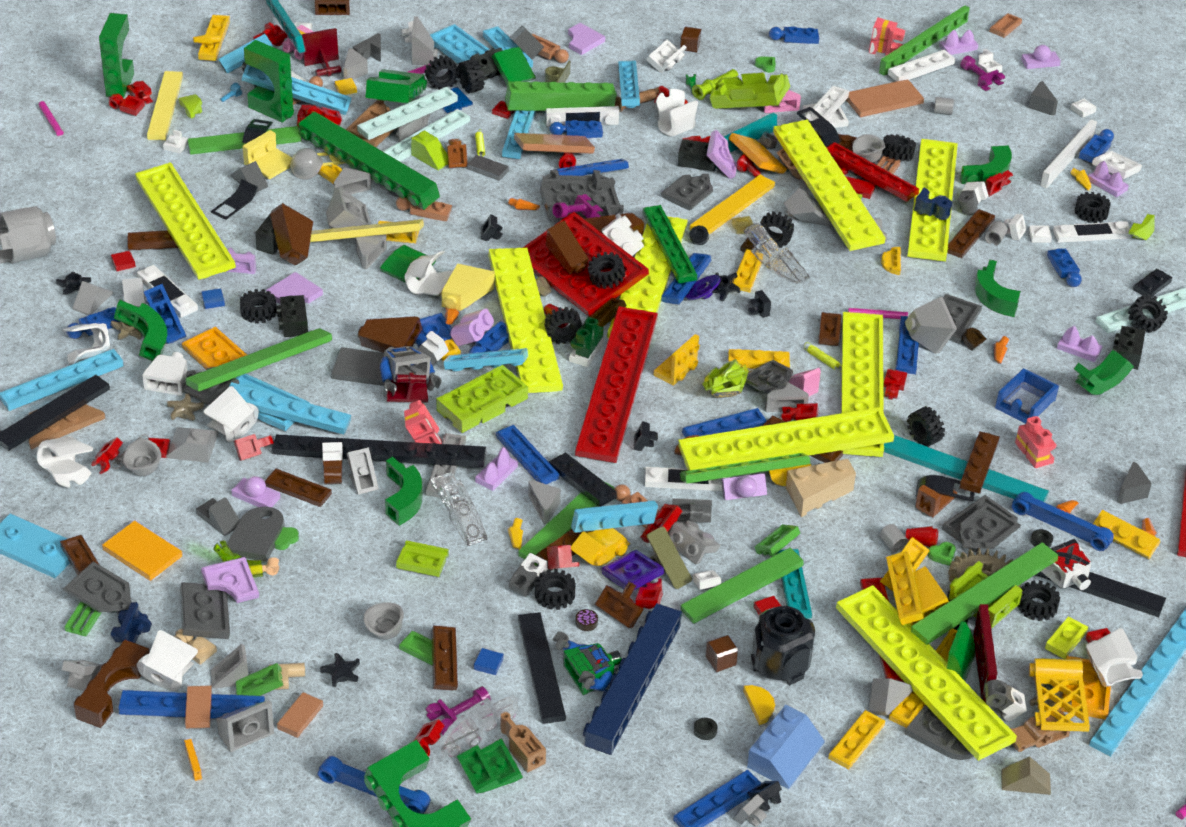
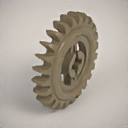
M980 548L977 549L976 555H974L972 549H969L968 557L962 551L960 557L956 556L950 564L948 571L949 581L951 583L956 577L960 578L970 565L974 566L978 561L983 563L982 572L990 576L1011 563L1013 559L1005 563L1006 554L998 559V550L995 551L993 556H990L989 548L986 549L984 555L981 554Z

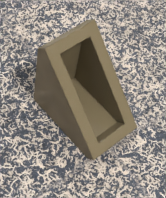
M1030 756L1001 770L1002 790L1051 794L1050 773Z

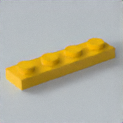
M212 15L205 35H220L221 42L212 43V45L201 44L198 52L199 60H217L230 24V16Z
M908 551L887 556L888 569L901 624L905 625L924 619Z

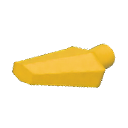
M211 34L193 37L194 43L205 45L221 42L220 35L211 36Z
M1073 168L1070 174L1076 177V181L1086 190H1090L1091 183L1085 170L1079 171Z
M514 518L512 527H509L507 530L513 548L520 550L523 530H521L523 520Z

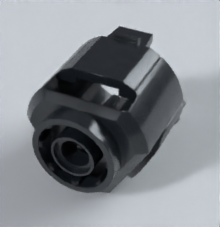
M778 606L762 612L759 615V622L754 629L751 654L753 671H759L762 675L774 680H787L789 686L804 679L805 672L811 665L815 639V626L812 620L805 618L799 610L790 606Z

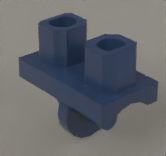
M132 602L128 610L119 612L118 621L121 627H113L111 631V636L115 643L123 642L124 640L136 643L141 633L150 631L152 623L148 619L147 614H142L139 611V604L137 602Z

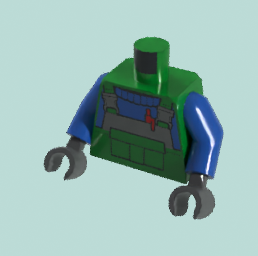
M558 631L553 637V641L557 642L555 647L558 650H564L563 666L582 695H586L593 690L604 691L614 675V666L620 664L622 660L619 651L616 650L607 654L599 643L591 645L577 644L570 641L564 632Z

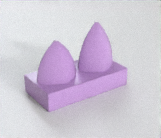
M952 30L946 40L939 43L941 50H946L951 55L978 50V44L970 30H967L960 38H958L957 32Z
M1105 161L1100 162L1095 171L1088 175L1090 183L1115 197L1128 190L1129 185L1123 182L1119 172L1113 175L1109 174Z
M231 247L227 249L236 268L227 272L255 274V255L249 251L244 254H236Z
M1072 326L1062 336L1057 349L1095 362L1103 346L1098 344L1093 335L1085 339L1080 338L1077 328Z
M502 447L497 457L488 463L475 477V482L493 491L518 467V461L510 458L508 450Z

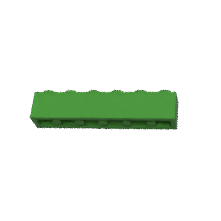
M515 81L508 82L505 102L508 110L546 111L547 108L609 107L615 105L617 93L613 83L606 82L559 83Z

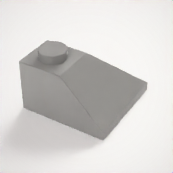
M414 16L412 65L430 64V60L434 61V57H438V49H434L433 39L418 16Z
M337 187L326 211L328 225L332 229L371 225L366 204L340 187Z
M800 187L784 203L788 209L787 214L794 220L797 218L801 222L834 227L818 201Z
M939 297L914 309L905 321L911 338L935 354L940 353L957 330L943 297Z
M177 427L166 458L209 463L218 437V431Z
M270 700L237 709L217 718L218 734L230 752L274 734L272 703Z

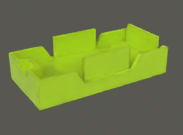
M764 72L741 74L742 80L739 77L722 78L718 83L719 88L713 90L709 97L712 107L715 109L777 106L791 86L787 74L770 75L767 82Z
M501 365L436 398L437 412L445 419L449 418L453 422V426L461 433H464L479 425L480 421L483 424L504 413L507 403L513 407L527 400L528 386L504 365Z

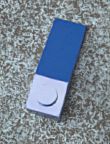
M163 284L143 291L148 306L153 308L166 324L167 344L187 337Z

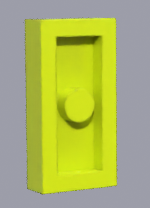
M1068 616L1046 642L1045 649L1066 659L1086 635L1088 626Z

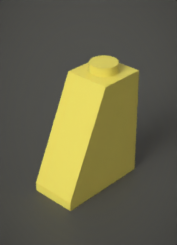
M457 263L442 290V307L461 311L492 291L495 287V271Z

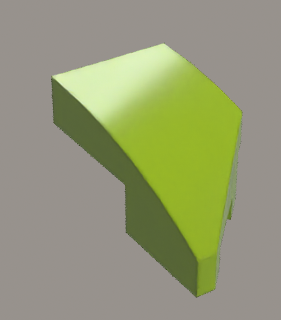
M193 94L178 98L180 106L185 108L186 115L189 118H194L195 114L202 113V101L198 95Z
M1147 214L1142 224L1133 223L1129 230V235H1133L1132 237L1136 239L1147 240L1155 231V215Z

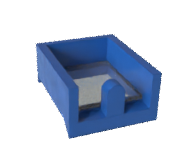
M1023 368L998 392L995 409L1026 424L1028 418L1039 416L1050 404L1056 401L1059 385Z

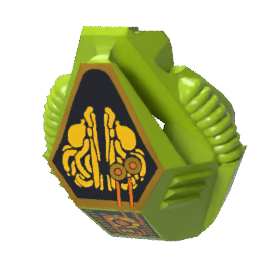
M735 359L725 363L720 369L717 367L713 368L706 375L705 381L702 384L706 391L711 390V395L717 398L732 397L742 392L749 371L745 364L741 365Z

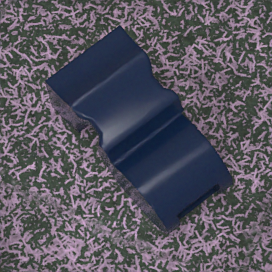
M924 187L916 198L914 211L919 214L925 213L928 216L934 215L941 220L948 219L950 217L952 201L943 195L929 199L930 192Z

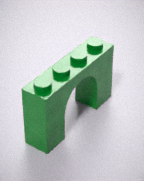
M109 13L99 35L106 97L120 94L124 98L127 86L130 85L135 74L133 60L122 59L123 44L129 32L128 14Z
M254 40L244 47L245 64L263 71L272 81L275 92L257 86L247 93L248 108L283 123L294 115L290 54Z
M382 69L379 71L378 78L370 77L367 79L365 98L409 103L426 90L427 80H425V74Z
M417 739L367 767L364 782L370 791H374L378 797V803L382 810L389 813L394 827H468L471 818L458 799L430 814L416 813L410 810L401 800L399 786L407 779L425 770L430 761V758Z

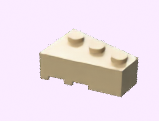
M849 459L788 470L786 490L800 516L803 517L814 508L819 509L824 503L830 500L834 501L853 491L856 472Z

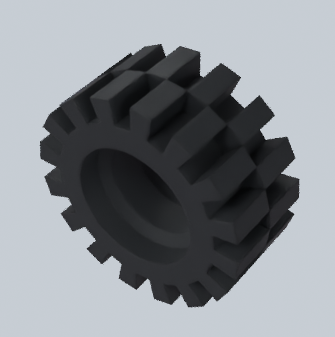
M439 55V59L434 57V61L430 60V65H426L425 76L434 89L438 88L440 90L442 87H452V83L456 84L457 82L456 78L459 79V69L451 57ZM448 69L443 76H436L439 71Z
M476 59L460 62L457 67L460 72L459 82L462 84V88H465L468 94L483 90V85H485L483 80L485 78L482 75L484 73L481 71L479 62Z
M886 135L883 138L885 148L882 154L897 161L898 159L901 161L912 160L916 142L910 140L911 138L909 137L905 138L903 135Z
M1081 193L1077 197L1074 210L1075 215L1077 214L1078 218L1082 217V221L1088 220V223H1091V221L1094 223L1099 221L1101 223L1109 215L1111 202H1109V198L1106 199L1105 195L1101 196V193Z
M772 211V214L768 212L766 216L762 217L757 234H759L758 238L762 239L763 244L767 242L766 246L771 244L773 247L778 245L779 248H782L783 245L786 246L790 242L794 232V223H792L791 218L787 220L788 215L781 216L782 212H779L777 215L776 211ZM769 227H777L782 233H775Z
M603 252L604 255L602 256L600 253L597 254V258L593 256L592 261L588 263V272L593 285L596 284L598 288L602 285L603 289H606V286L613 288V284L617 286L619 285L618 281H623L625 269L622 258H619L618 254L614 255L613 252H610L607 255V252ZM607 268L612 269V270H610V271H608V272H600V271H602V270H604V269H607Z
M254 289L255 292L250 290L248 294L244 293L243 297L240 298V311L244 320H249L250 323L255 321V324H259V321L266 323V319L270 321L272 320L271 317L274 318L276 316V298L270 291L265 293V289H261V292L258 289Z
M1150 294L1147 296L1142 295L1131 305L1128 314H1130L1128 318L1129 320L1133 319L1131 324L1132 326L1136 324L1137 329L1142 328V330H1146L1148 333L1155 332L1167 319L1168 311H1165L1166 305L1162 306L1163 301L1160 299L1158 302V297L1156 296L1151 298ZM1142 309L1150 311L1154 319L1145 316Z
M559 307V311L552 310V315L548 313L544 324L548 337H551V341L553 343L556 342L558 345L560 342L566 344V341L571 343L577 331L582 327L578 312L573 308L569 310L568 307H565L564 310ZM570 323L565 328H557L561 324Z
M924 406L908 416L909 419H907L909 424L907 428L911 430L909 433L914 436L913 440H917L918 444L927 447L941 441L945 436L943 433L945 428L942 427L944 423L943 421L940 422V415L937 416V412L935 410L932 411L931 407L927 408V406Z
M550 569L546 570V574L544 572L540 573V577L537 576L535 581V599H537L538 604L542 603L544 608L548 605L550 610L553 607H556V610H560V606L567 608V605H571L575 599L576 583L574 577L571 578L570 573L565 575L564 570H561V573H559L558 569H554V572H551ZM559 587L563 590L559 592L549 591L548 588Z
M1033 580L1031 585L1029 582H1026L1025 586L1022 585L1021 589L1023 591L1017 607H1020L1019 611L1021 613L1024 612L1026 618L1030 615L1031 620L1038 618V621H1042L1045 618L1047 621L1050 617L1053 618L1055 613L1057 614L1060 593L1056 591V587L1050 588V583L1048 582L1044 585L1041 580H1039V583ZM1039 598L1044 600L1046 603H1037L1032 599Z

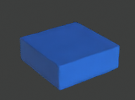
M221 288L201 291L205 309L225 306Z
M482 648L474 663V670L496 676L504 660V654Z

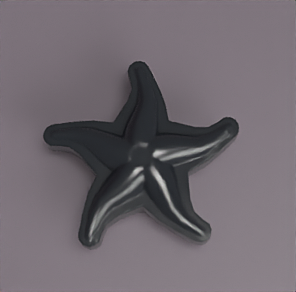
M71 272L66 275L64 280L56 279V284L66 287L63 289V294L66 295L74 290L79 291L82 281L90 283L91 277H82L78 273Z
M737 273L730 274L729 276H719L721 281L715 290L712 291V293H720V301H724L729 292L740 293V288L733 283L734 279L738 277Z
M335 653L334 664L320 667L321 673L332 675L333 687H336L338 682H345L347 680L359 681L358 676L352 672L360 664V659L358 658L354 661H345L342 656Z

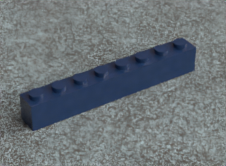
M656 603L652 611H648L644 627L640 626L636 641H632L629 646L628 656L622 658L618 674L614 673L609 690L604 691L600 706L595 707L591 723H586L584 727L585 747L612 755L681 627L682 611Z

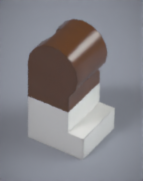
M342 442L322 443L324 485L342 484Z

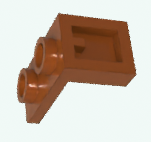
M448 139L449 143H444V146L447 148L448 167H467L466 144L459 139Z
M922 485L918 489L915 508L933 518L955 497L939 494L929 487Z

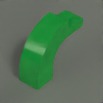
M1009 145L991 146L989 163L962 166L961 184H966L967 182L985 183L989 177H993L998 173L1003 174L1005 171L1010 170L1012 152Z
M989 259L987 267L983 266V270L978 269L975 283L976 296L990 310L1002 315L1015 317L1021 291L999 285L994 280L997 261Z
M120 300L116 306L114 319L135 327L143 334L144 340L141 344L139 356L154 361L158 355L163 354L167 340V327L164 320L153 308L144 303H141L140 307H136Z
M1112 350L1105 360L1094 369L1088 370L1078 362L1074 367V370L1079 374L1075 382L1091 394L1100 395L1118 385L1134 366L1127 359Z
M394 457L386 460V475L401 489L385 499V513L400 526L414 517L421 507L423 498L422 478L414 465L406 468L403 463H399Z

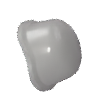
M870 134L861 135L853 142V152L872 163L881 158L882 151L885 148V143L882 139Z
M310 148L298 150L290 162L293 175L303 180L316 176L323 165L322 158Z
M137 440L127 447L124 454V465L135 475H150L158 467L161 459L160 449L150 440Z
M395 603L375 604L366 610L364 623L367 629L379 639H392L401 631L404 612L402 607Z

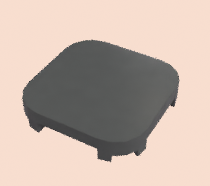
M557 169L550 170V174L542 177L540 194L548 218L554 224L563 220L564 218H556L553 215V205L559 202L574 205L577 195L587 194L592 199L587 200L591 206L598 205L603 210L597 212L600 216L623 214L624 205L619 203L614 188V178L611 177L609 179L600 175L601 171L593 170L592 176L559 175ZM575 212L576 214H578V215H579L580 217H582L583 219H586V218H587V217H586L585 215H583L581 212Z

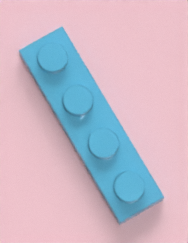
M498 26L483 31V37L495 49L502 48V50L519 47ZM522 50L530 67H533V60Z
M527 348L448 355L444 361L445 370L461 371L464 368L471 367V369L476 370L490 365L492 368H497L503 364L518 366L526 361L528 350Z
M655 501L575 509L571 528L576 533L653 524L658 505Z

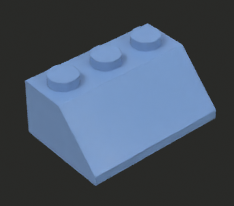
M785 705L750 748L747 768L772 781H779L781 786L789 789L823 746L825 740L806 714Z

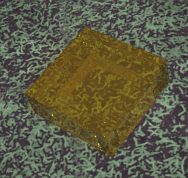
M750 216L732 218L731 220L736 234L755 232L756 227Z

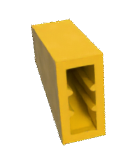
M926 566L913 572L924 618L949 602L947 596ZM920 620L915 621V622H912V623H910V624L913 626L914 624H916V623L919 622Z

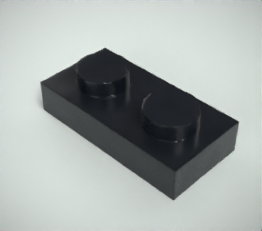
M1156 268L1136 283L1133 290L1141 295L1147 296L1150 294L1153 297L1169 285L1173 277Z

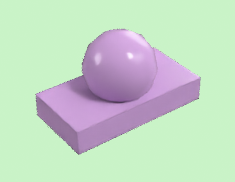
M1039 45L1035 48L1034 53L1022 54L1021 57L1026 69L1060 66L1061 62L1056 52H1051L1050 48L1046 45Z
M765 473L721 479L724 500L767 495Z
M257 476L249 479L243 478L231 490L232 496L257 507H273L280 499V492L266 487L265 481Z

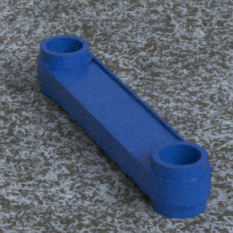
M1021 492L1012 502V510L1016 514H1027L1087 541L1097 551L1106 550L1113 541L1114 535L1110 529L1098 527L1038 500L1028 492Z
M329 756L319 767L317 774L322 781L328 784H333L337 781L377 797L374 791H370L364 782V771L343 764L340 759L334 756ZM399 786V794L403 803L410 810L424 814L430 805V796L422 790L413 791Z

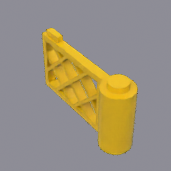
M1034 658L1033 663H1029V677H1033L1036 686L1039 711L1035 712L1036 726H1040L1041 730L1089 732L1090 724L1083 683L1082 660ZM1041 684H1050L1054 688L1049 691L1041 686ZM1078 685V688L1071 691L1065 686ZM1061 691L1067 696L1061 699L1055 694ZM1051 699L1056 704L1050 707L1044 701ZM1073 699L1080 705L1074 708L1068 702ZM1062 707L1069 713L1064 716L1057 710ZM1052 715L1058 721L1046 722V718ZM1076 716L1083 723H1074L1070 719Z

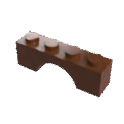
M124 640L119 647L115 648L111 658L101 666L96 677L89 681L87 688L81 696L75 699L76 719L102 728L114 712L112 698L108 694L109 690L121 681L139 679L142 676L137 669V663L142 657L150 653L149 648Z

